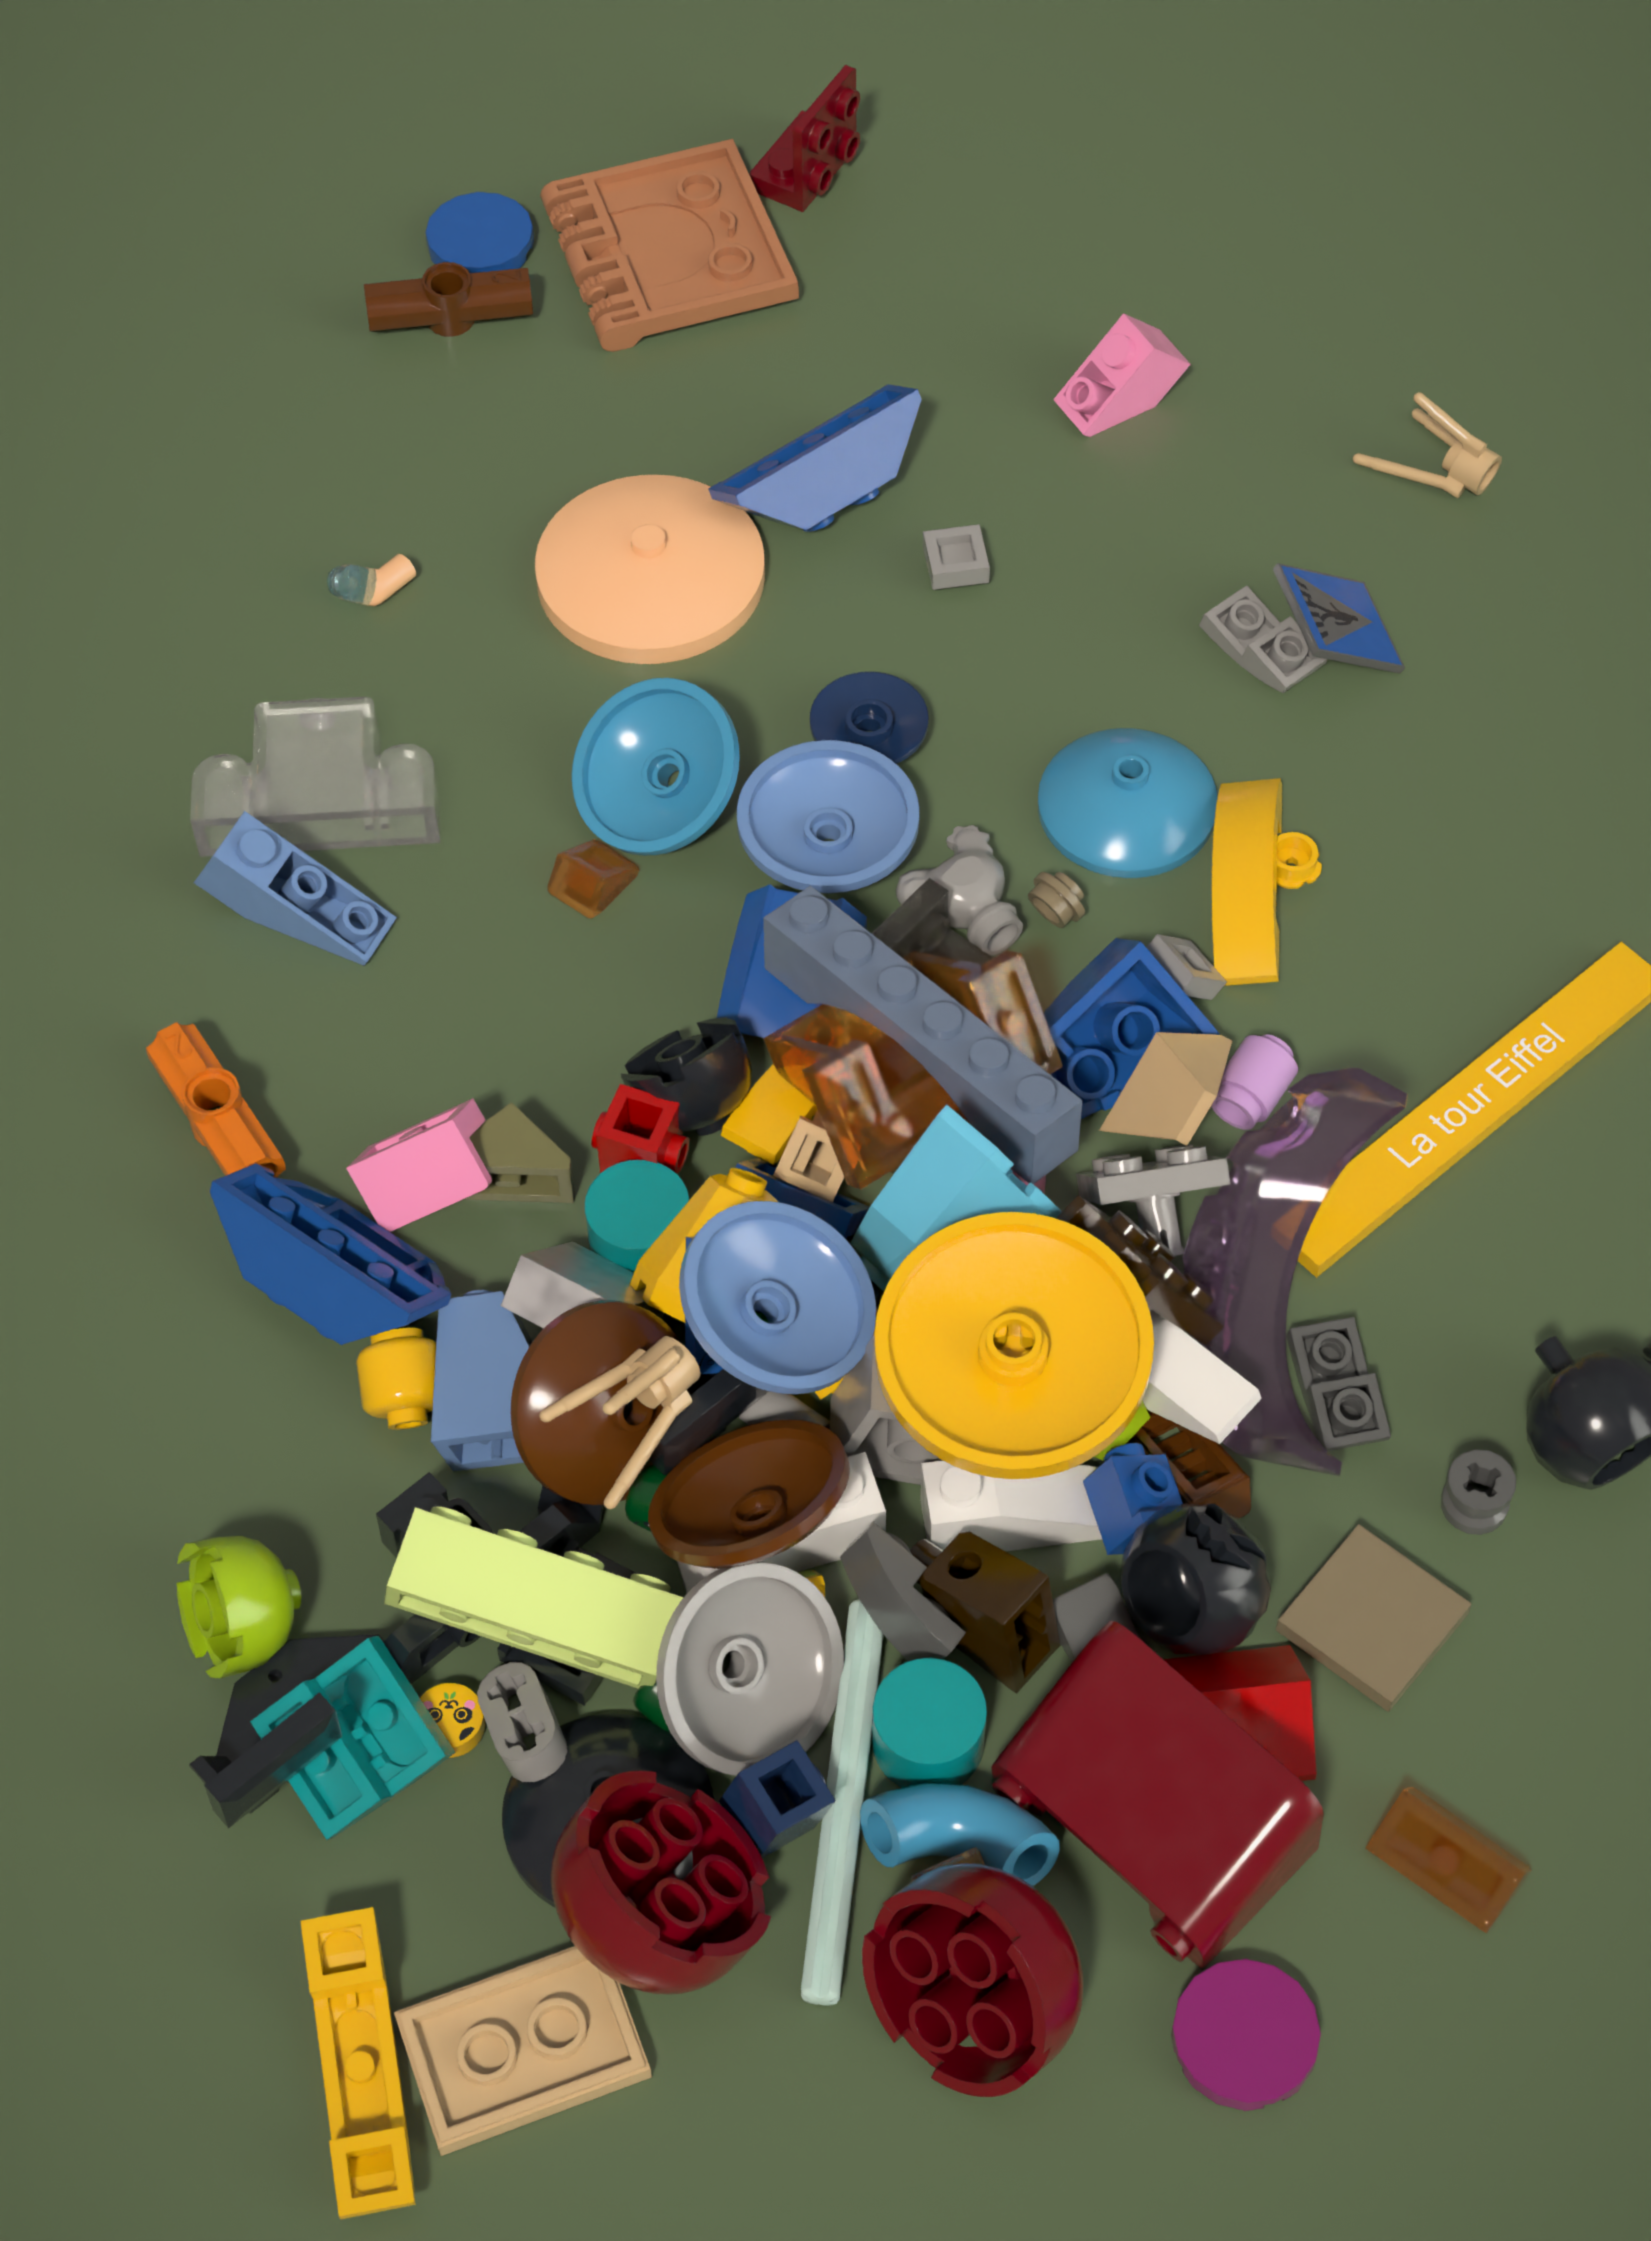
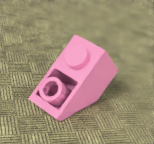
M1123 313L1053 400L1083 435L1091 437L1156 407L1191 364L1160 329Z

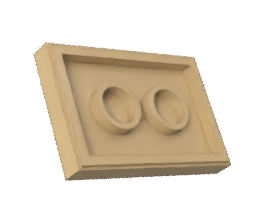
M575 1946L394 2012L440 2156L652 2078L648 2060L620 1983L598 1970Z

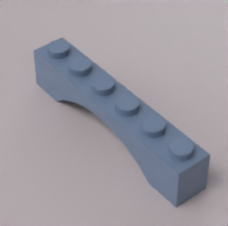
M811 885L763 917L765 969L806 1003L826 1004L846 1010L870 1022L899 1043L944 1088L971 1126L994 1144L1014 1164L1011 1169L1025 1181L1035 1184L1078 1151L1082 1100Z

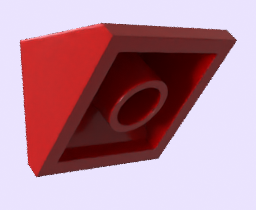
M1291 1645L1163 1659L1301 1781L1315 1780L1317 1772L1311 1680Z

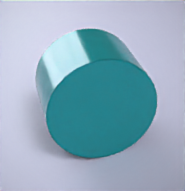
M647 1160L620 1162L600 1173L590 1185L585 1198V1215L590 1251L634 1273L639 1259L689 1201L688 1191L681 1178L668 1167Z
M922 1658L906 1662L892 1670L883 1679L873 1701L872 1745L874 1756L880 1769L893 1783L901 1788L923 1783L962 1785L974 1774L984 1752L987 1716L985 1697L977 1681L962 1667L936 1658Z

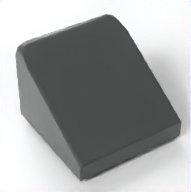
M1108 1573L1053 1599L1060 1644L1071 1662L1076 1659L1087 1643L1109 1621L1118 1622L1139 1638L1120 1592Z

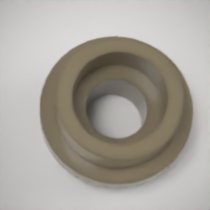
M1040 872L1034 878L1035 887L1028 893V899L1034 908L1053 925L1064 928L1070 920L1078 922L1085 915V909L1080 902L1084 898V894L1079 886L1067 875L1057 872L1052 876L1049 873Z

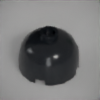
M726 1017L698 1022L697 1025L701 1034L682 1039L678 1030L671 1032L644 1047L624 1065L628 1074L621 1073V1078L626 1086L649 1092L660 1099L680 1103L678 1121L679 1129L682 1132L696 1130L699 1136H705L721 1130L730 1117V1113L740 1106L751 1086L752 1065L745 1040L736 1021Z

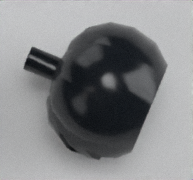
M1557 1336L1545 1340L1535 1349L1536 1354L1551 1373L1549 1379L1539 1386L1527 1406V1441L1539 1464L1560 1482L1592 1490L1622 1477L1651 1457V1364L1644 1357L1614 1347L1586 1353L1573 1360ZM1635 1445L1634 1451L1624 1452L1631 1446ZM1624 1452L1620 1461H1612L1616 1456Z
M1183 1503L1170 1505L1155 1512L1136 1529L1131 1541L1123 1552L1120 1568L1121 1584L1125 1605L1132 1619L1158 1645L1176 1655L1214 1654L1232 1649L1240 1645L1253 1633L1257 1622L1267 1611L1271 1579L1267 1570L1266 1553L1259 1538L1246 1529L1237 1516L1216 1504Z

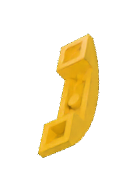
M1281 778L1222 783L1220 785L1215 810L1212 850V932L1214 968L1227 981L1224 986L1279 982L1280 931L1276 919L1277 839L1278 834L1282 833Z
M373 1907L301 1920L308 1984L314 2003L331 2133L329 2145L339 2218L346 2219L416 2205L400 2068L375 1910Z

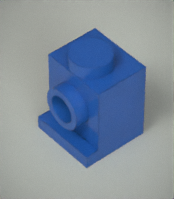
M1139 1443L1125 1444L1109 1451L1104 1457L1105 1462L1083 1481L1107 1555L1123 1554L1136 1529L1155 1512L1170 1505L1183 1504L1166 1454L1146 1455L1143 1445Z

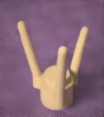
M1421 392L1416 393L1413 399L1428 414L1416 408L1412 411V417L1450 446L1442 462V468L1449 472L1447 477L1360 453L1353 456L1355 464L1443 489L1456 498H1459L1465 489L1476 495L1482 494L1495 477L1502 462V456L1486 448L1487 444L1471 435Z
M665 1336L659 1339L647 1351L640 1348L637 1349L623 1363L565 1395L540 1412L539 1417L541 1421L550 1422L626 1378L627 1384L603 1404L605 1414H614L635 1397L643 1405L652 1409L662 1404L663 1409L605 1497L604 1506L607 1509H614L618 1505L675 1418L693 1402L687 1389L699 1379L701 1374L700 1368L693 1355L682 1343L672 1337Z

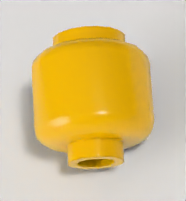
M398 1328L372 1335L370 1337L371 1345L361 1350L356 1362L363 1410L373 1417L387 1419L388 1428L392 1430L411 1429L428 1424L427 1413L433 1411L436 1341L424 1338L423 1330L420 1328Z

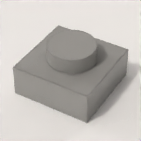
M980 524L923 531V550L932 590L989 583L990 566Z
M1157 934L1146 947L1189 997L1212 1000L1227 983L1191 940Z

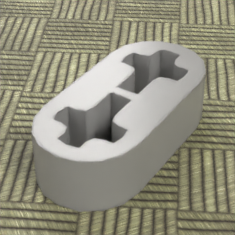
M510 1662L498 1666L486 1675L477 1691L478 1702L495 1748L508 1771L515 1779L522 1782H536L545 1779L558 1770L567 1754L566 1740L548 1695L530 1666L521 1662ZM517 1694L521 1706L510 1711L508 1708V1698ZM534 1733L536 1736V1746L527 1750L523 1737Z

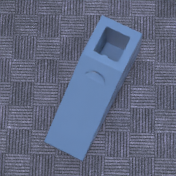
M246 811L240 816L194 881L197 886L245 919L363 966L368 962L397 918Z

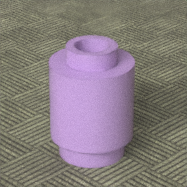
M1273 1035L1247 1036L1225 1066L1217 1097L1211 1105L1213 1111L1226 1123L1242 1130H1251L1257 1122L1265 1121L1298 1073V1066L1293 1058L1291 1048L1284 1041Z

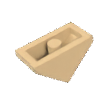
M1156 1032L1099 1131L1171 1139L1187 1146L1217 1097L1232 1040L1222 1035Z

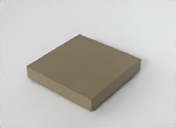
M1358 1524L1278 1619L1276 1631L1389 1712L1466 1618L1472 1603Z

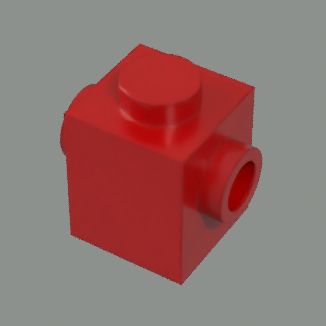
M620 1084L607 1112L603 1111L600 1114L592 1135L591 1145L592 1148L598 1150L600 1173L620 1162L647 1160L656 1164L660 1163L678 1174L685 1163L689 1150V1137L683 1136V1132L679 1129L678 1114L680 1103L660 1099L649 1092Z

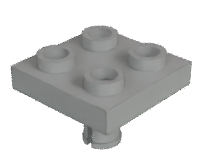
M1193 1144L1155 1149L1156 1161L1142 1163L1141 1156L1130 1157V1154L1092 1159L1093 1171L1076 1173L1079 1196L1089 1202L1100 1205L1128 1200L1129 1202H1136L1140 1229L1143 1232L1148 1230L1154 1234L1174 1256L1184 1254L1183 1246H1181L1174 1196H1178L1180 1192L1230 1185L1227 1158L1207 1155L1206 1146L1193 1147Z

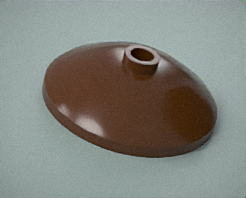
M614 1300L585 1303L564 1312L550 1322L538 1334L525 1353L515 1377L510 1409L513 1437L527 1469L537 1481L554 1494L582 1504L604 1505V1499L615 1484L616 1479L647 1434V1430L653 1425L662 1411V1404L652 1409L643 1405L635 1397L631 1400L632 1407L626 1420L623 1416L625 1405L612 1415L605 1414L603 1404L627 1384L626 1378L550 1422H543L539 1417L540 1412L544 1408L623 1363L637 1349L640 1348L647 1351L659 1339L665 1336L672 1337L680 1342L673 1330L654 1313L630 1303ZM694 1383L687 1389L689 1395L694 1393ZM649 1459L641 1471L652 1465ZM629 1490L626 1491L620 1501L626 1500Z
M774 1420L734 1430L710 1441L691 1453L664 1478L650 1503L648 1511L650 1530L657 1545L667 1556L693 1566L713 1569L733 1568L768 1559L804 1540L830 1516L844 1493L849 1480L850 1463L847 1453L834 1432L810 1421Z

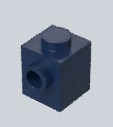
M798 1740L739 1772L719 1800L722 1807L736 1819L749 1835L762 1858L814 1829L836 1801L829 1791L823 1775L810 1761Z

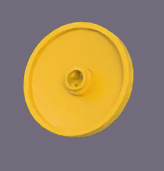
M998 1212L964 1219L931 1235L919 1244L896 1269L885 1288L876 1316L874 1333L875 1364L883 1395L891 1411L910 1436L927 1451L957 1468L978 1475L1002 1479L1038 1478L1069 1470L1098 1455L1112 1444L1134 1418L1142 1403L1151 1373L1154 1351L1153 1324L1144 1293L1136 1278L1114 1251L1093 1235L1068 1222L1034 1213Z

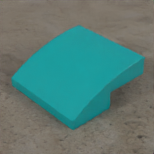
M379 1636L367 1638L315 1679L303 1681L250 1721L262 1739L319 1692L335 1709L342 1737L288 1780L326 1840L332 1839L382 1806L456 1753Z

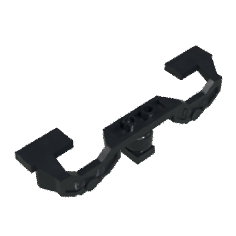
M724 1369L719 1373L700 1374L699 1379L694 1383V1393L690 1395L693 1402L675 1418L650 1456L649 1461L664 1476L667 1475L683 1459L724 1432L727 1425L766 1395L767 1391L741 1381ZM632 1401L624 1407L623 1416L625 1420L630 1414ZM430 1472L376 1513L381 1541L396 1558L415 1507L431 1512L433 1507L449 1508L469 1517L472 1521L470 1526L493 1533L488 1523L468 1502L459 1498L449 1501L447 1490ZM542 1485L538 1503L539 1516L519 1532L535 1539L538 1542V1549L560 1555L570 1539L578 1542L580 1547H582L600 1532L605 1506L571 1501L554 1494ZM415 1614L391 1633L385 1641L379 1634L289 1639L282 1649L266 1664L250 1670L234 1683L216 1756L200 1755L189 1764V1767L203 1781L213 1811L230 1828L247 1813H253L279 1792V1788L342 1737L336 1711L320 1692L262 1739L250 1721L303 1681L315 1679L367 1638L380 1637L410 1684H412L458 1646L467 1647L481 1636Z

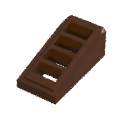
M1147 1410L1151 1418L1127 1443L1142 1444L1146 1455L1166 1454L1182 1503L1216 1504L1238 1518L1247 1515L1251 1510L1250 1477L1220 1444ZM1176 1427L1180 1431V1433L1158 1444H1155L1153 1441L1156 1437ZM1190 1449L1193 1450V1452H1191V1453H1189V1454H1187V1455H1185V1456H1182V1457H1180V1458H1178V1459H1176V1460H1174V1461H1172V1462L1170 1461V1459H1172V1458H1174V1457H1176V1456H1178V1455H1180V1454H1182V1453H1184V1452H1186V1451H1188V1450H1190ZM1204 1471H1207V1472H1208L1207 1474H1205V1475H1203V1476H1201V1477H1199V1478H1197V1479H1195V1480H1193V1481H1191V1482L1188 1481V1479H1190V1478H1192V1477H1194V1476H1196V1475H1198V1474H1200V1473H1202V1472H1204Z

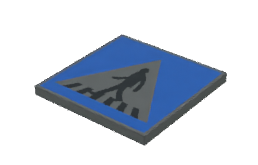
M1280 563L1275 565L1273 571L1312 656L1399 674L1405 669L1365 582Z

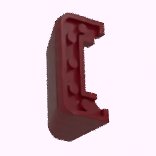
M1109 1621L1087 1643L991 1766L992 1778L995 1780L992 1788L997 1795L1012 1800L1024 1810H1029L1035 1815L1042 1816L1048 1811L1149 1904L1150 1915L1156 1924L1150 1930V1933L1158 1945L1179 1962L1188 1957L1202 1971L1319 1848L1324 1813L1321 1804L1310 1789L1134 1633L1116 1621Z

